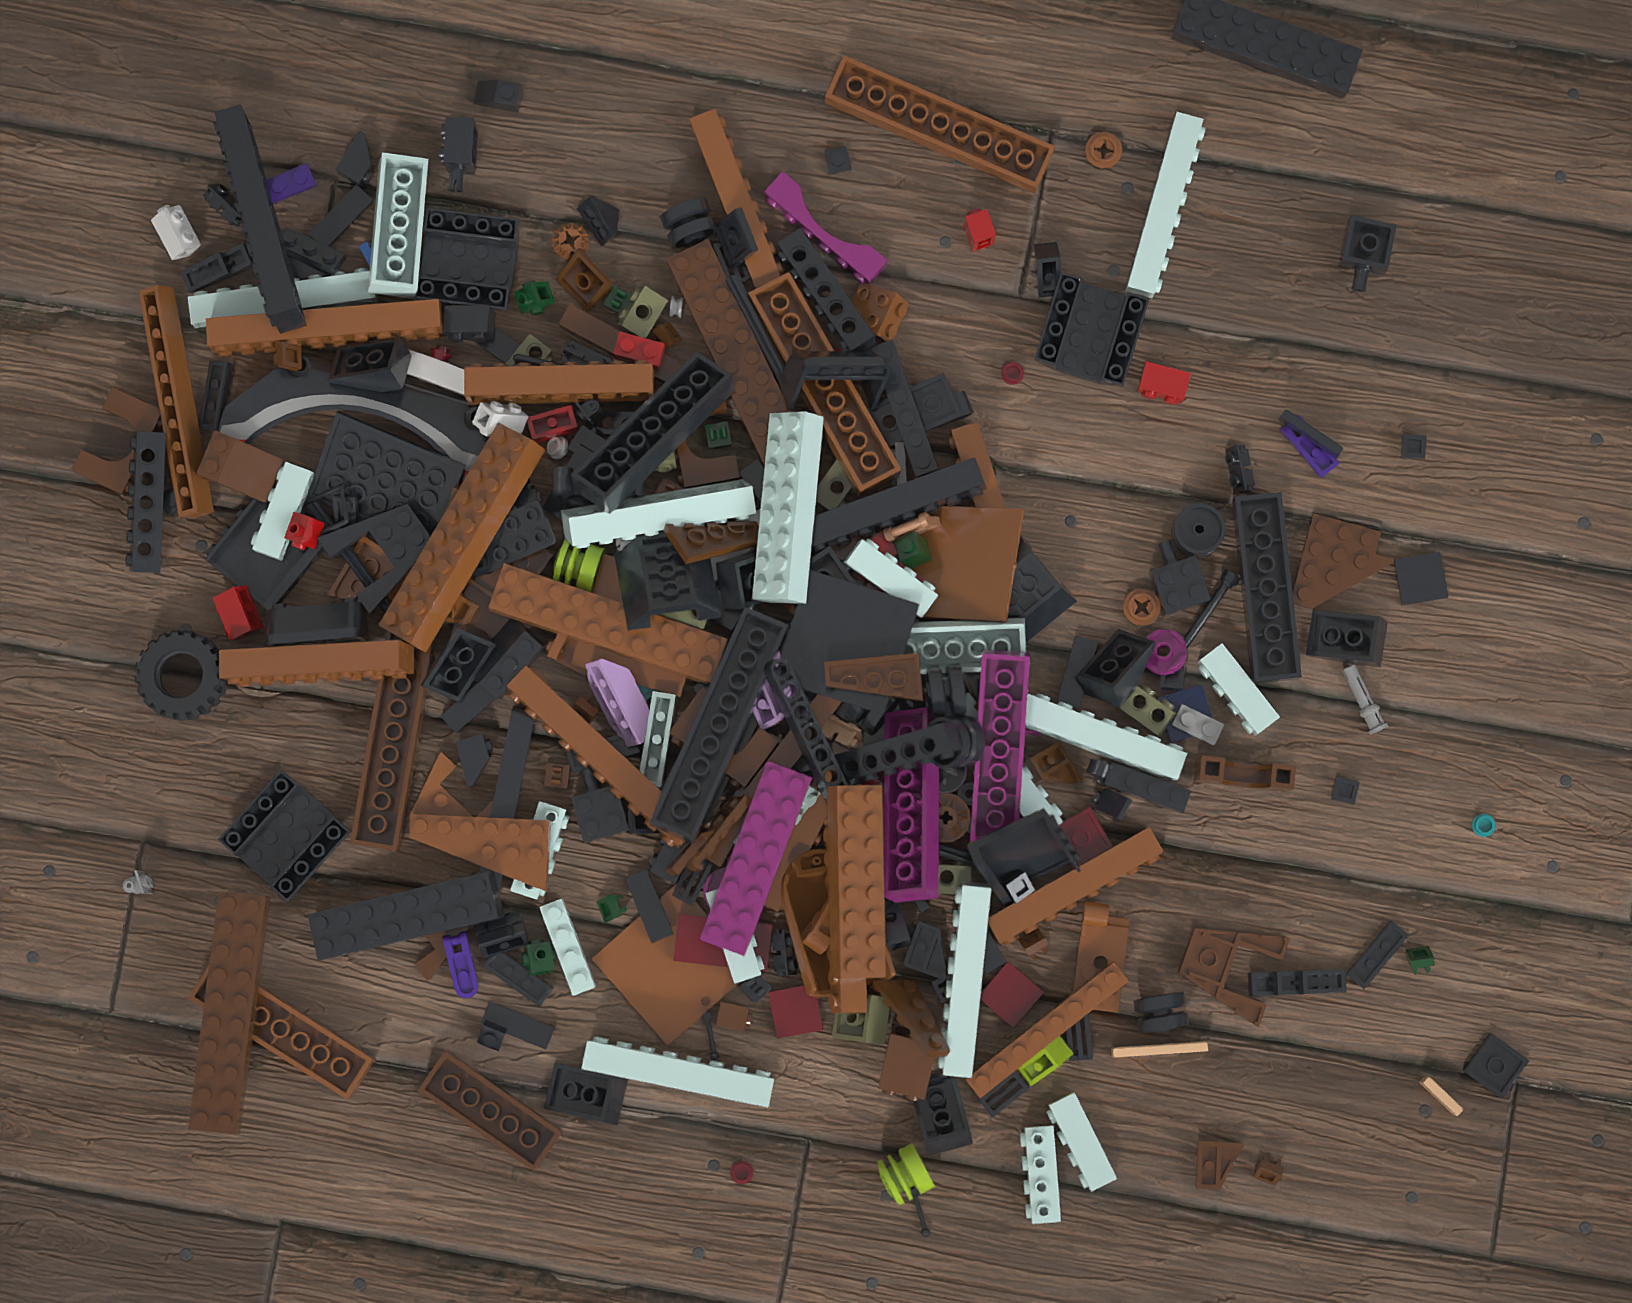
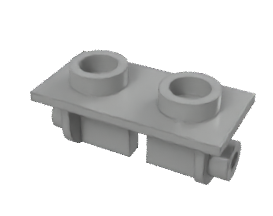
M136 870L134 871L136 876L123 882V889L128 893L153 894L151 889L154 887L150 874L147 875L145 871Z

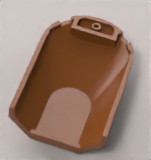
M826 849L810 850L799 855L787 867L781 883L782 904L806 994L816 998L827 997L831 994L828 982V973L830 971V961L827 958L828 948L822 954L816 953L802 943L801 934L804 928L812 921L816 912L821 911L827 900V889L825 888L827 869L824 863ZM886 942V977L866 978V988L870 987L874 980H888L895 975Z

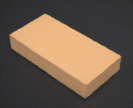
M1424 1076L1419 1081L1452 1115L1458 1116L1463 1111V1108L1431 1077Z

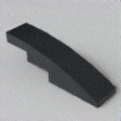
M241 243L224 253L218 252L181 271V275L189 293H193L253 268L252 263L254 261L248 252L246 243Z
M1345 969L1248 973L1249 996L1347 992Z

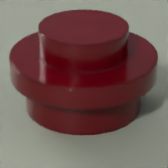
M437 345L436 349H430L432 352L430 357L448 363L449 359L453 357L449 354L450 349Z
M1008 362L1001 370V377L1005 383L1016 385L1022 381L1024 369L1017 362Z
M737 1161L730 1169V1176L737 1184H747L754 1175L753 1167L747 1161Z

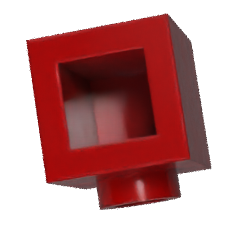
M293 512L284 538L292 541L291 546L304 551L306 547L316 549L317 538L320 537L325 523Z

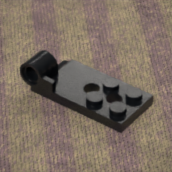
M945 373L910 387L926 432L941 425L944 426L964 419L974 413L966 392L961 391L953 394ZM888 397L878 401L875 410H870L869 406L866 407L889 448L895 446V442H904L897 421L891 429L884 427L883 422L887 416L895 417Z

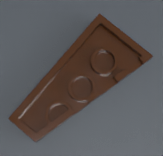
M756 521L728 522L727 525H718L716 522L707 523L706 526L684 523L683 527L665 524L663 531L684 562L688 564L757 546L759 525Z
M919 653L824 662L827 687L923 701Z
M914 979L874 980L871 988L875 993L880 992L884 997L882 1002L887 1008L892 1007L898 1015L896 1019L901 1025H904L911 1031L910 1037L926 1057H947L951 1050Z

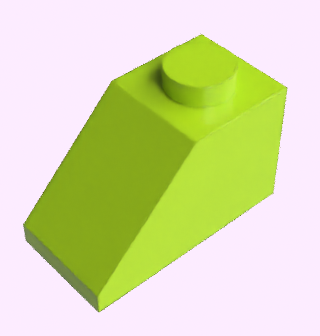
M1059 1036L1019 1067L1018 1071L1029 1085L1032 1086L1060 1067L1074 1053Z

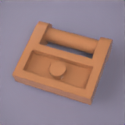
M924 512L919 514L918 518L893 528L889 526L883 529V533L888 542H894L914 531L921 534L941 526V522L938 516H930V514Z

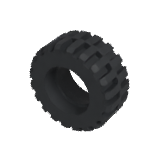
M172 630L171 633L167 634L164 632L158 635V639H152L148 642L147 645L149 647L146 650L142 649L139 654L141 660L136 662L135 669L138 671L137 675L134 676L135 683L139 687L137 689L139 696L143 697V702L148 707L164 717L186 721L187 719H199V716L210 713V709L213 706L217 707L219 705L221 695L226 693L225 684L228 681L219 678L220 649L212 641L192 631ZM177 654L192 655L200 662L203 669V678L200 686L193 694L187 697L170 695L163 688L161 682V673L164 665Z

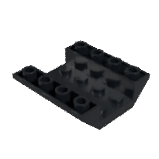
M427 208L424 225L426 237L420 276H418V287L414 299H439L442 303L466 306L490 305L492 309L507 311L512 294L517 259L519 219Z
M1061 272L1034 360L1063 374L1096 384L1123 387L1150 298L1127 292L1126 295L1083 283V278Z
M665 533L636 537L614 555L628 631L651 628L650 616L694 609H696L698 621L722 618L710 558L686 564Z
M1020 534L1016 560L1017 567L1014 573L1007 619L1025 618L1026 642H1028L1076 603L1077 599L1063 583L1060 584L1032 552L1031 545Z
M281 769L219 837L218 841L235 856H239L271 885L270 888L286 902H289L351 831L311 793Z

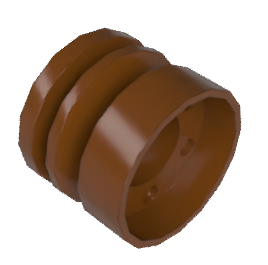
M950 793L939 794V816L943 815L944 812H948V816L952 817V821L950 820L947 824H943V820L939 819V842L952 843L960 839L968 830L970 811L960 797Z

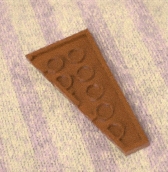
M366 536L358 541L354 551L375 580H378L395 568L379 544ZM346 562L327 595L341 599L357 598V602H361L356 594L365 589V587ZM411 569L407 572L405 578L401 582H399L390 592L388 598L391 600V602L395 598L396 594L398 593L399 589L401 588ZM460 594L445 621L460 625L469 624L479 606Z
M410 815L409 838L547 891L551 832L550 820Z

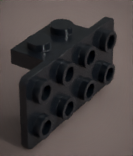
M533 501L522 507L520 505L511 507L475 568V576H483L503 567L504 563L511 564L555 544V536L540 501Z

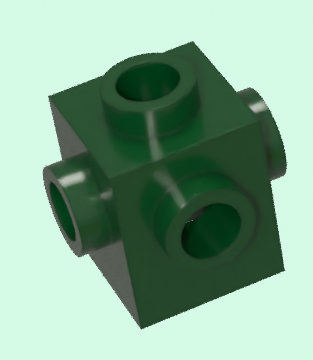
M528 281L522 284L521 289L514 292L521 314L531 313V316H536L544 313L546 307L555 303L548 281Z
M543 939L529 941V945L524 948V952H521L522 964L527 966L529 977L552 973L555 970L556 951L554 947L551 948L550 942L543 943Z

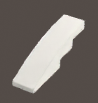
M409 350L412 357L407 371L408 375L464 396V369Z

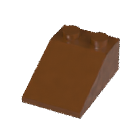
M214 430L196 474L203 479L267 503L270 491L275 484L277 474L284 460Z

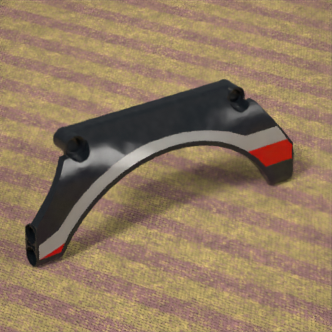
M306 352L301 353V358L306 361V368L304 370L294 371L277 367L225 406L218 432L250 445L259 435L271 427L305 413L340 409L366 412L403 425L425 439L440 454L465 464L466 468L461 482L465 480L489 439L488 436L479 432L480 429L472 423L474 412L478 410L479 405H469L465 399L404 382L402 389L386 392L330 383L328 378L334 361Z

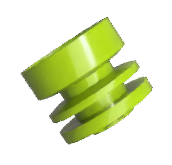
M565 538L555 559L553 580L561 582L564 576V584L571 585L573 579L577 580L576 588L592 593L603 554H605V548L590 544L585 553H582L581 548H576V545L571 550L572 545Z
M913 1143L899 1149L901 1158L899 1162H896L891 1155H888L887 1157L892 1165L886 1168L882 1159L876 1161L879 1175L889 1195L897 1201L899 1206L904 1204L900 1195L903 1191L906 1192L909 1200L913 1199L911 1187L915 1186L921 1194L935 1187Z

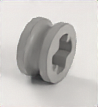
M672 296L670 317H673V315H677L678 318L682 317L684 297L676 299L675 296Z

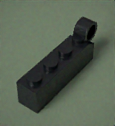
M1091 759L1086 773L1095 776L1093 783L1179 814L1184 813L1191 794V790L1104 759L1101 761Z

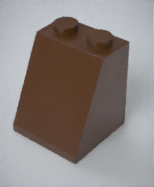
M892 1024L878 1089H882V1092L887 1095L903 1094L906 1099L912 1101L925 1099L935 1057H926L910 1037L911 1031L908 1028Z

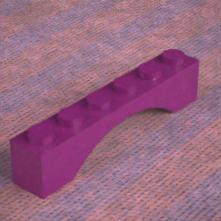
M783 171L764 191L767 198L765 202L774 210L776 208L780 209L784 213L782 216L790 224L796 223L800 226L808 239L814 238L819 243L817 246L824 253L828 254L830 252L836 257L835 262L843 269L848 267L853 272L852 276L859 283L871 284L887 266V260L870 245L847 243L824 231L808 212L802 198L800 185Z

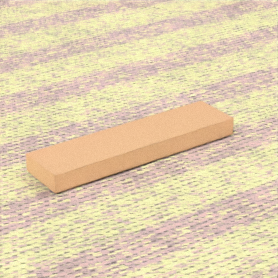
M1205 1041L1112 1047L1111 1056L1127 1057L1208 1051V1045Z

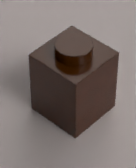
M721 1002L716 1025L744 1031L745 1026L750 1027L753 1013L748 1012L749 1007Z

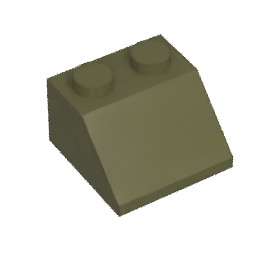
M867 994V1012L835 1014L832 1037L885 1045L890 1008H887L882 1002L884 997Z

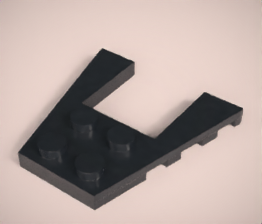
M408 504L317 538L330 558L333 559L371 533L393 564L394 569L356 594L370 615L390 595L392 589L405 578L407 572L414 566L430 539V535Z

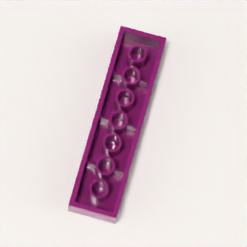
M982 650L978 722L984 732L985 746L980 760L975 763L970 841H976L1019 820L1030 663L1029 652Z
M925 707L885 713L884 740L927 728L929 723L935 719L932 718L931 709ZM921 761L916 762L915 768L902 770L899 767L896 768L897 773L884 776V897L894 902L938 898L939 767H936L933 763L921 765Z
M767 761L700 940L745 956L813 777L775 762Z

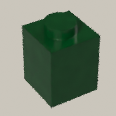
M915 531L894 541L900 561L911 569L932 560L926 539Z

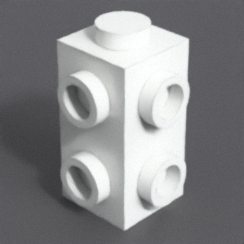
M166 205L157 210L158 214L151 221L172 260L188 257L201 246L180 205L173 207Z
M496 401L491 403L481 402L472 423L480 429L479 432L488 437L491 436L498 423L521 434L529 416L521 411V407L515 403H508L507 405Z

